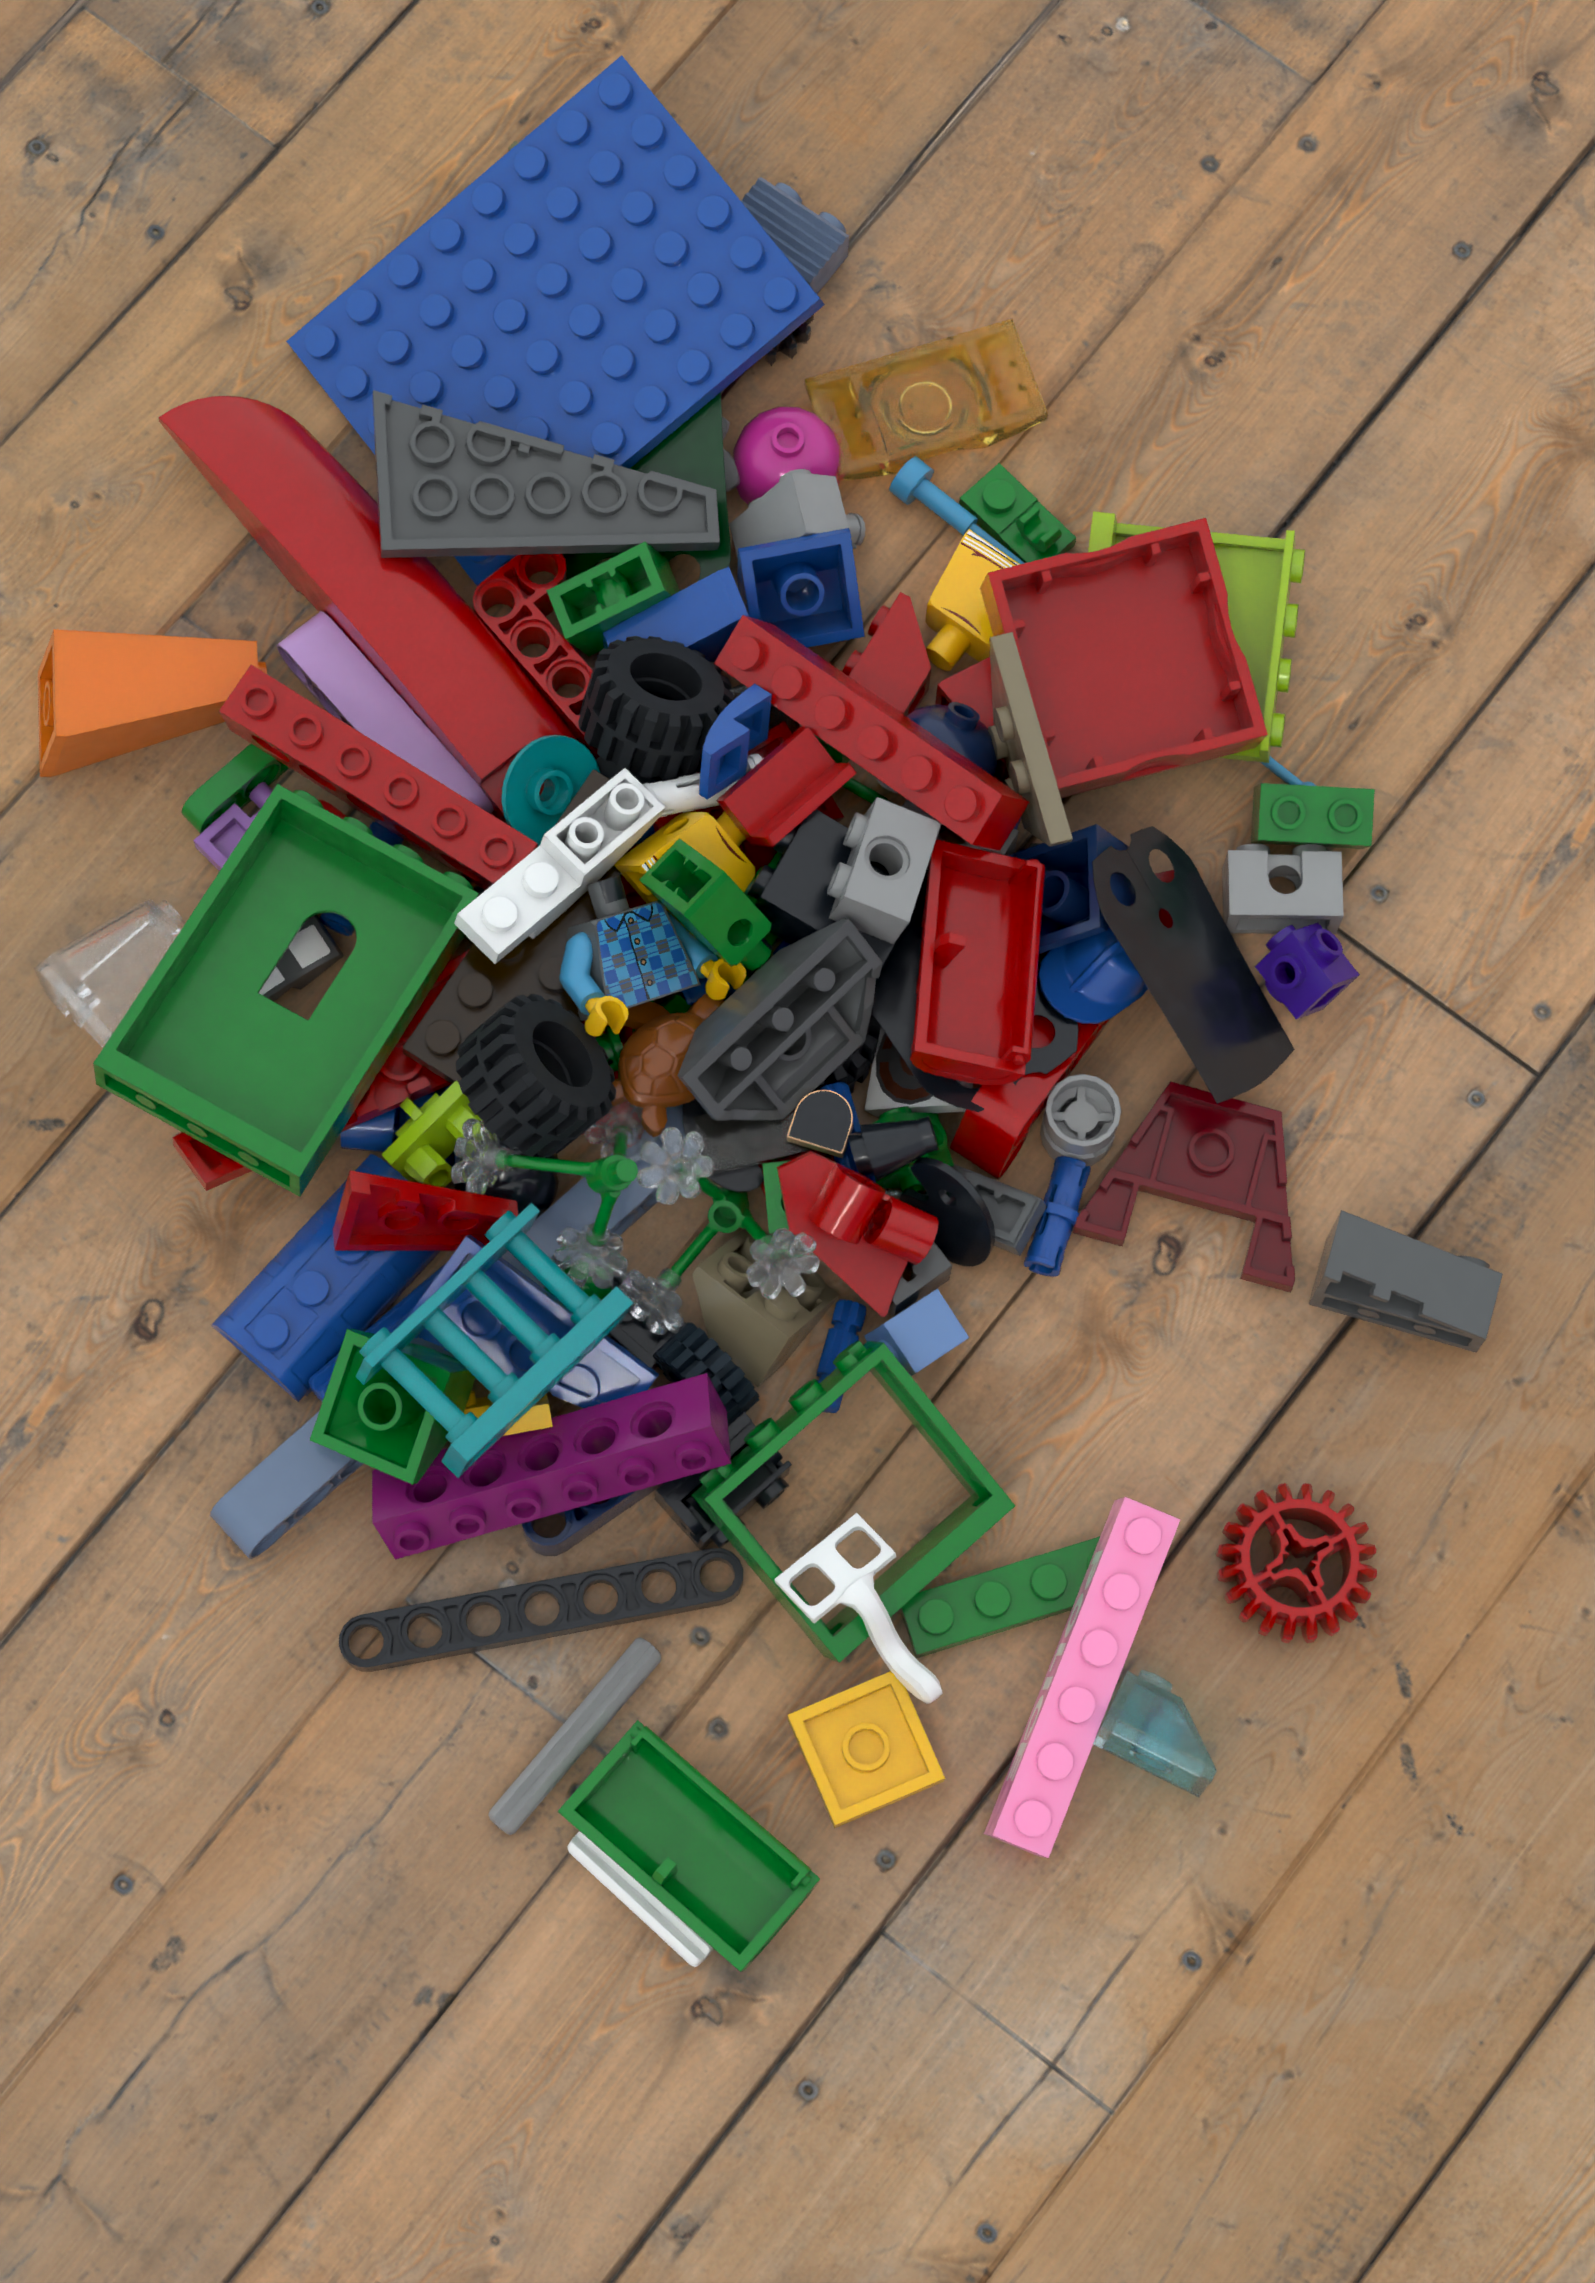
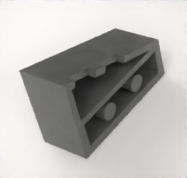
M1341 1210L1325 1241L1309 1305L1477 1353L1487 1338L1503 1274L1489 1269L1490 1265L1478 1258L1456 1256Z

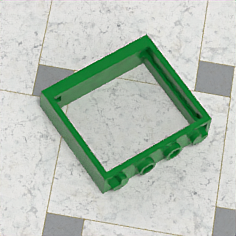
M859 1340L845 1348L833 1360V1364L837 1368L820 1383L813 1379L799 1388L788 1400L792 1406L791 1409L776 1422L772 1418H768L753 1428L744 1438V1442L748 1446L731 1460V1464L704 1471L699 1478L703 1485L692 1494V1497L822 1655L839 1663L869 1637L862 1618L853 1608L846 1606L827 1624L821 1618L816 1623H813L775 1583V1578L783 1572L723 1500L730 1492L870 1371L971 1495L874 1581V1589L890 1617L1015 1507V1504L889 1348L882 1342L867 1341L863 1345ZM791 1583V1584H790L791 1589H792L807 1605H809V1603L804 1599V1597L800 1594V1592H799V1591L795 1588V1586Z

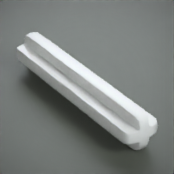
M579 1831L571 1839L567 1846L569 1853L687 1963L697 1967L710 1955L713 1948L586 1836Z

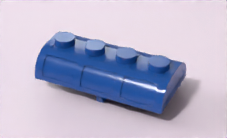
M370 1154L355 1170L357 1172L408 1181L387 1162L373 1154ZM346 1181L211 1325L297 1402L304 1396H308L312 1391L308 1383L309 1378L339 1353L347 1329L367 1330L440 1252L335 1251L333 1228Z

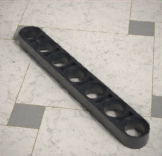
M710 1548L372 1612L351 1618L343 1626L339 1635V1647L345 1661L352 1668L361 1672H374L720 1606L731 1602L739 1595L743 1586V1567L739 1558L733 1552L724 1548ZM713 1561L727 1563L735 1575L732 1585L722 1592L707 1590L700 1580V1573L706 1564ZM655 1572L669 1574L676 1583L674 1596L664 1603L649 1601L642 1592V1584L647 1576ZM597 1583H606L616 1590L618 1602L611 1612L594 1614L585 1607L584 1595L590 1586ZM539 1594L552 1596L560 1606L557 1618L546 1626H538L531 1623L525 1614V1607L528 1601ZM481 1605L494 1607L501 1616V1624L498 1630L487 1637L476 1636L467 1627L469 1613ZM422 1616L433 1617L442 1625L440 1640L429 1648L417 1647L408 1638V1630L411 1624ZM364 1627L378 1630L384 1638L381 1652L371 1659L355 1657L350 1650L352 1635Z

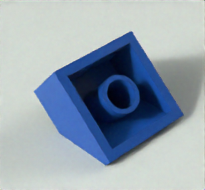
M849 528L738 548V590L749 617L774 624L807 648L865 637Z

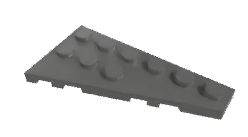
M373 390L372 401L381 558L621 553L645 541L658 552L718 550L720 535L716 489L655 471H650L646 474L618 466L610 458L594 454L593 458L564 450V445L482 421L474 424L442 415L443 410L423 404L421 408L394 401L392 400V395Z

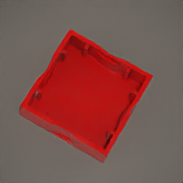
M1206 518L1131 536L1111 547L1098 551L1063 553L987 573L980 590L993 636L1013 632L1061 798L1254 749L1268 735L1246 657L1242 653L1231 627L1228 613V593Z

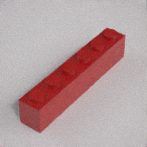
M742 615L714 662L716 666L749 688L756 684L771 693V704L803 727H808L813 734L971 845L1000 851L1030 803L774 624Z

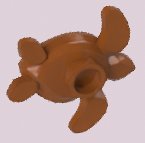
M704 994L692 1004L686 1013L670 1014L663 1006L650 1001L628 1008L629 1015L624 1026L635 1029V1031L622 1048L618 1062V1078L612 1082L616 1088V1098L611 1103L614 1107L628 1101L631 1105L643 1108L640 1123L650 1136L657 1137L664 1132L668 1120L666 1108L679 1106L695 1099L677 1075L696 1028L725 1002L723 999L713 1000L708 994Z

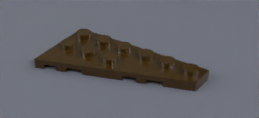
M593 769L557 823L610 779ZM613 865L598 881L619 875L621 878L622 874ZM586 891L534 939L528 936L496 964L473 944L403 1046V1054L453 1084L456 1080L458 1082L462 1080L456 1072V1061L460 1058L457 1054L460 1044L465 1041L468 1035L514 997L522 994L526 997L530 994L541 995L546 1001L552 999L559 1002L563 1009L566 1011L571 1010L579 1017L578 1008L561 985L559 975L567 942L568 927L596 919L589 892Z

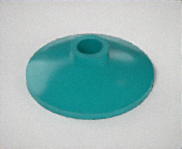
M562 735L544 736L526 745L513 759L503 782L502 808L507 824L540 846L543 835L555 826L593 769L600 773L598 764L589 749L579 741ZM544 782V790L539 796L540 788Z

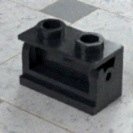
M745 1412L728 1426L731 1460L748 1446L744 1442V1438L756 1427ZM779 1451L723 1499L739 1519L756 1502L765 1509L789 1487V1484L783 1478L789 1474L792 1464L789 1461L783 1464L780 1461L783 1457ZM704 1471L663 1483L656 1490L655 1500L700 1550H704L712 1542L719 1548L729 1542L692 1497V1494L703 1485L699 1478Z

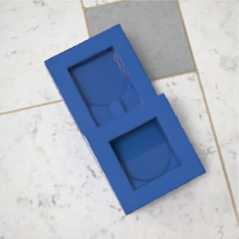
M752 685L729 703L719 714L706 736L702 749L699 795L707 800L745 776L748 751L768 739L772 694L760 686Z

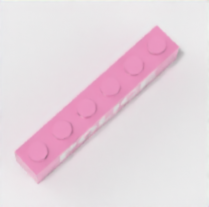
M1127 1497L1114 1501L985 1829V1835L1036 1856L1049 1858L1180 1519Z

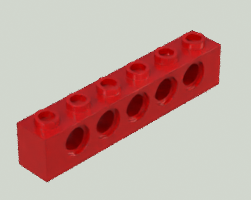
M252 664L219 710L229 730L484 890H487L538 847V843Z

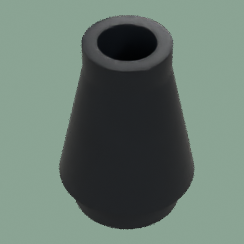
M929 1116L917 1120L860 1125L861 1131L848 1135L858 1172L867 1178L875 1176L877 1181L927 1153L939 1150L936 1134Z

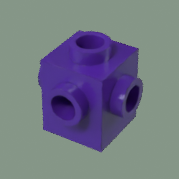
M1318 922L1300 929L1289 925L1279 931L1266 944L1270 952L1255 966L1265 979V986L1271 996L1278 1002L1283 1003L1296 1020L1323 1010L1360 975L1343 954L1340 941L1330 931L1323 929Z

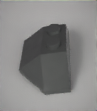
M843 918L778 950L696 1028L677 1076L708 1115L716 1121L783 1120L807 1094L813 1092L865 1042L874 1003L876 978L880 977L883 962L848 918Z

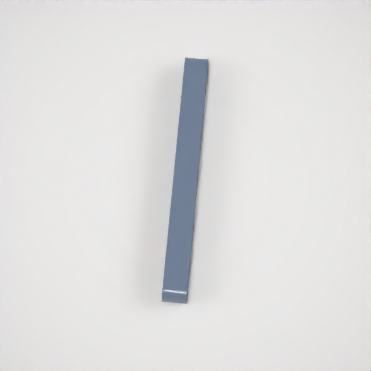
M683 1104L666 1108L668 1120L664 1132L659 1136H650L641 1126L627 1139L626 1158L636 1163L638 1174L626 1189L621 1190L600 1244H593L590 1238L602 1201L601 1195L589 1187L586 1177H583L534 1221L526 1235L560 1268L571 1258L576 1262L586 1254L593 1260L684 1179L680 1176L681 1168L688 1167L694 1170L698 1167L685 1138L682 1116ZM509 1251L502 1256L504 1260L542 1288L545 1287ZM414 1338L410 1342L429 1347L455 1358L450 1352L445 1351L443 1347L422 1338ZM319 1412L230 1489L210 1512L212 1519L249 1559L255 1558L266 1551L363 1465L359 1461L310 1441Z

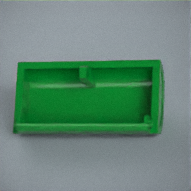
M638 1720L557 1811L740 1972H743L757 1958L804 1903L820 1881V1878L811 1871L812 1869L650 1728L644 1726Z

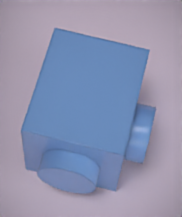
M938 1288L864 1336L866 1341L884 1343L910 1376L916 1374L969 1338Z

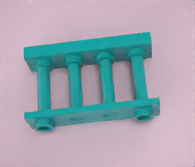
M532 1203L517 1217L510 1210L502 1215L486 1232L485 1237L490 1241L392 1333L386 1327L381 1328L359 1351L364 1359L356 1374V1378L363 1385L384 1368L448 1431L445 1438L451 1445L441 1462L457 1478L470 1468L616 1328L633 1305V1302L617 1286L603 1300L596 1294L589 1297L526 1235L540 1212ZM507 1251L527 1268L573 1314L570 1320L575 1326L562 1339L554 1332L548 1336L485 1274ZM466 1289L532 1353L529 1359L534 1365L520 1379L513 1372L507 1375L443 1312ZM425 1328L490 1392L487 1398L493 1404L479 1418L472 1412L465 1415L401 1352Z

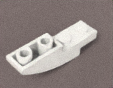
M624 768L543 835L540 846L457 914L454 924L496 964L528 936L534 939L588 891L587 885L597 882L664 813L666 807Z

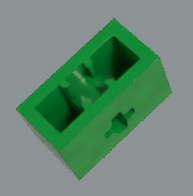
M645 541L546 591L565 639L587 656H591L604 648V631L680 590L668 560Z
M1260 783L1254 787L1251 843L1295 846L1316 844L1324 847L1352 849L1372 846L1375 789Z

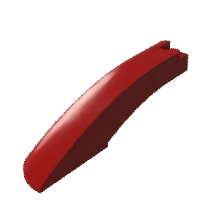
M213 396L184 403L160 416L159 422L295 590L297 592L300 591L319 612L326 613L478 783L493 805V815L507 824L502 808V787L507 770L516 755L526 745L544 736L562 735L577 741L579 739L464 599L427 557L381 558L378 503L303 425L287 413L254 399L236 396ZM544 782L540 788L539 796L544 790Z

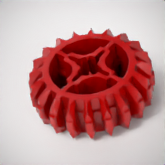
M1286 1483L1279 1484L1276 1489V1504L1264 1490L1257 1492L1254 1496V1502L1258 1512L1251 1506L1242 1503L1235 1513L1243 1525L1228 1522L1222 1531L1227 1539L1235 1544H1221L1216 1552V1556L1220 1559L1234 1563L1219 1569L1217 1572L1219 1581L1237 1582V1585L1225 1594L1226 1602L1228 1604L1236 1603L1244 1598L1248 1604L1241 1611L1239 1619L1246 1623L1255 1612L1261 1615L1264 1620L1259 1626L1258 1633L1263 1636L1268 1635L1274 1623L1282 1625L1280 1637L1284 1643L1292 1641L1296 1626L1301 1627L1302 1636L1306 1643L1314 1642L1318 1635L1317 1622L1329 1636L1337 1634L1340 1627L1336 1615L1349 1623L1353 1622L1358 1616V1612L1351 1601L1365 1604L1371 1597V1592L1359 1582H1370L1377 1577V1569L1359 1562L1368 1560L1376 1554L1375 1545L1368 1543L1357 1544L1356 1541L1362 1538L1369 1530L1367 1524L1362 1522L1349 1527L1346 1521L1354 1512V1507L1348 1503L1338 1513L1333 1511L1329 1506L1334 1501L1335 1493L1330 1490L1323 1494L1319 1503L1311 1501L1313 1494L1312 1485L1306 1483L1301 1486L1297 1499L1292 1498L1291 1489ZM1296 1519L1312 1523L1329 1536L1325 1534L1315 1539L1305 1538L1299 1535L1292 1523L1286 1525L1284 1520ZM1266 1526L1272 1537L1269 1544L1274 1553V1560L1267 1564L1262 1571L1253 1575L1250 1563L1251 1543L1253 1537ZM1289 1551L1295 1558L1303 1556L1308 1558L1315 1554L1303 1570L1306 1574L1303 1575L1298 1567L1290 1570L1285 1568L1278 1572L1290 1556ZM1339 1552L1343 1566L1342 1581L1337 1594L1327 1600L1322 1591L1325 1583L1320 1574V1564L1326 1562L1331 1555ZM1277 1587H1287L1297 1594L1301 1602L1307 1601L1310 1607H1292L1282 1604L1270 1597L1264 1590L1269 1591Z

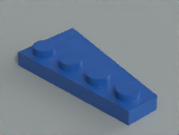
M471 1234L467 1235L408 1317L486 1245ZM502 1257L485 1272L548 1336L554 1332L562 1339L575 1326L570 1320L573 1314L556 1297ZM467 1289L443 1311L507 1375L513 1372L520 1379L534 1365L529 1359L532 1353ZM426 1328L415 1337L416 1339L419 1337L441 1346L445 1351L449 1352ZM606 1336L549 1392L553 1396L581 1408H588L646 1391L651 1387L659 1374L610 1337Z

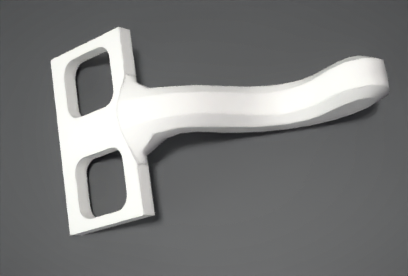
M856 1513L776 1577L775 1583L813 1623H816L840 1603L853 1608L862 1618L870 1639L890 1671L916 1698L926 1704H930L943 1694L940 1682L906 1648L895 1630L884 1604L874 1589L873 1576L896 1558V1553ZM857 1530L865 1532L881 1549L878 1556L859 1569L853 1568L836 1550L840 1542ZM811 1567L818 1568L835 1586L834 1591L815 1606L807 1605L790 1587L793 1580Z

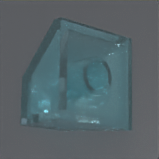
M1141 1670L1137 1676L1127 1671L1100 1725L1093 1745L1200 1797L1212 1782L1217 1769L1182 1698L1171 1693L1173 1685L1169 1681L1152 1672Z

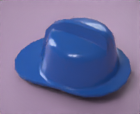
M1110 928L1105 932L1050 950L1041 961L1038 973L1041 991L1049 1004L1064 1017L1079 1023L1099 1024L1111 1019L1133 1002L1140 999L1148 990V987Z

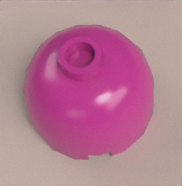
M776 407L759 413L744 426L735 444L733 458L740 478V483L736 488L740 498L748 505L749 502L762 497L774 487L782 475L793 470L806 469L811 471L812 474L836 476L838 485L840 483L841 451L832 428L817 414L802 408Z

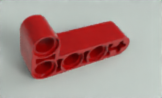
M562 554L516 555L477 586L473 595L474 612L529 677L579 741L589 749L596 760L599 757L597 754L598 749L587 744L584 739L585 732L580 730L578 723L580 718L579 712L593 670L546 618L547 615L554 611L546 590L567 580L565 558ZM543 571L556 576L547 584H537L529 580L533 574ZM496 604H504L512 608L511 612L503 617H493L486 613L490 607ZM530 644H540L548 649L539 657L531 658L521 653L522 649ZM565 684H575L583 689L579 695L572 698H565L556 693L558 688Z
M1035 1015L1032 1048H1043L1053 1041L1055 1028L1046 1017ZM1110 1019L1099 1024L1077 1022V1051L1049 1073H1030L1023 1076L1016 1085L1013 1082L1002 1085H982L971 1102L984 1108V1110L976 1112L966 1109L950 1149L999 1180L1022 1148L1033 1123L1046 1107L1048 1096L1057 1083L1070 1075Z

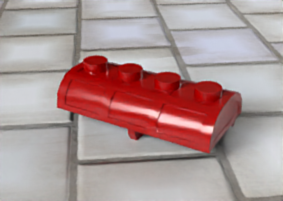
M936 839L927 871L925 906L922 916L923 930L919 975L916 986L917 999L914 1034L910 1055L913 1065L920 1070L940 1077L982 1085L1011 1083L1025 1075L1026 1064L1031 1060L1045 878V866L1039 860L1019 859Z

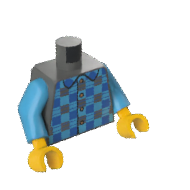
M620 875L587 885L596 919L568 927L567 942L559 980L577 1006L580 1020H586L584 1027L590 1036H601L607 1024L611 1027L614 1034H619L628 1019V1008L700 985L698 978H708L705 985L706 993L713 1000L725 999L729 990V984L736 990L743 985L746 977V969L743 964L739 963L731 967L722 959H718L713 952L698 941L672 914L666 911L664 904L659 900L630 908Z

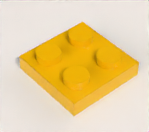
M891 1671L787 1715L788 1722L834 1828L942 1783L945 1780V1776L907 1689Z

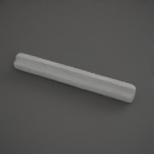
M641 1637L634 1640L490 1809L488 1815L490 1820L503 1832L512 1835L521 1827L660 1663L661 1654L650 1642Z

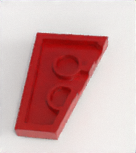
M350 1170L333 1228L335 1251H456L464 1238L469 1234L484 1245H487L490 1241L485 1237V1234L502 1215L510 1210L516 1217L518 1216L517 1201Z

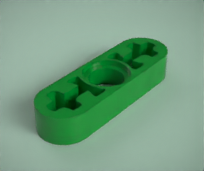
M250 744L201 785L185 802L181 813L201 834L234 803L242 809L252 801L249 795L258 784L265 782L269 786L290 767Z

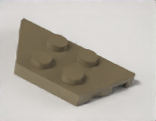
M1013 632L990 637L994 725L988 727V732L993 742L996 760L1004 758L1009 778L1004 779L1003 784L1030 802L1021 816L1024 829L1049 847L1071 842L1073 837Z

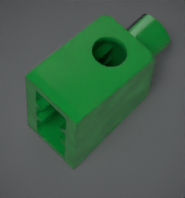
M680 838L639 879L698 941L732 967L741 963L746 970H754L763 965L770 957L772 946L764 937L771 930V922L721 868Z

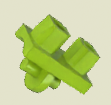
M456 1080L441 1096L435 1093L421 1108L407 1097L399 1106L411 1118L395 1132L398 1138L381 1155L408 1181L445 1187L453 1180L455 1170L445 1159L460 1144L471 1154L480 1152L495 1138V1133L492 1135L483 1126L484 1122L481 1118L473 1113L468 1105L470 1103L468 1097L462 1093L459 1082Z

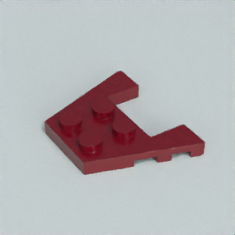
M1170 1081L1130 1139L1129 1144L1115 1165L1109 1170L1089 1203L1077 1217L1072 1233L1123 1247L1138 1191L1253 1222L1254 1227L1240 1279L1291 1293L1295 1282V1268L1292 1264L1291 1220L1288 1216L1287 1171L1282 1112L1234 1098L1217 1104L1211 1092Z

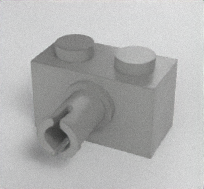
M806 469L793 470L782 475L774 487L762 497L750 502L748 509L729 524L737 558L738 548L849 528L852 547L856 549V545L860 546L862 544L866 530L865 522L859 514H845L836 476L812 474L811 471Z

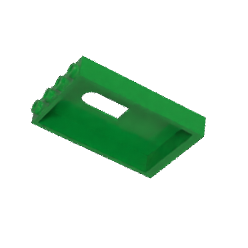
M277 784L94 1061L96 1085L300 1197L463 940L465 934L454 924L456 916L475 900L479 893L474 891L473 886L462 876L450 871L442 874L424 864L423 859L412 849L401 844L391 846L374 837L373 832L361 821L352 817L341 819L323 808L320 801L311 794L302 790H294L292 792ZM335 913L346 918L352 924L356 932V945L309 1020L259 994L303 924L314 915Z

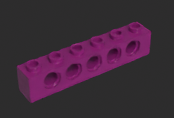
M701 1374L551 1418L553 1427L502 1436L459 1478L441 1462L448 1448L439 1452L417 1484L412 1485L374 1469L372 1470V1523L396 1560L731 1464L727 1411L708 1374Z

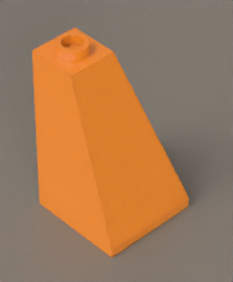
M54 629L38 670L40 777H54L225 722L219 710L249 666L252 664L267 674L266 663L258 661L257 641Z

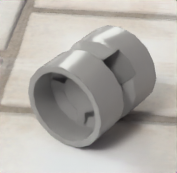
M1086 1074L1069 1076L1056 1084L1048 1096L1040 1129L1042 1145L1052 1159L1055 1160V1158L1060 1156L1072 1157L1085 1162V1166H1092L1105 1157L1112 1147L1121 1115L1119 1098L1113 1088L1099 1077Z

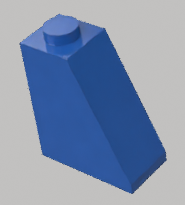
M730 567L716 571L604 631L603 645L605 649H608L609 643L615 640L626 641V638L631 636H639L643 639H648L649 636L661 637L665 641L682 643L684 647L704 654L706 660L715 662L742 615L748 617L749 615Z

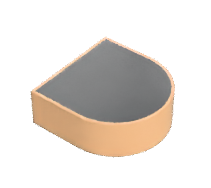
M817 1090L807 1094L796 1107L787 1134V1142L843 1158L849 1142L848 1135L852 1133L853 1114L849 1103L843 1096L830 1090Z

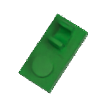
M1000 463L960 497L959 504L978 518L976 524L1024 563L1067 553L1075 546L1076 536L1054 517Z

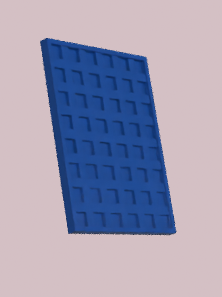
M621 55L286 342L374 455L373 390L392 395V400L418 408H421L423 404L443 410L442 415L474 424L482 421L564 445V450L593 458L594 454L610 458L614 460L615 465L630 469L825 304ZM516 555L454 557L476 586H478Z

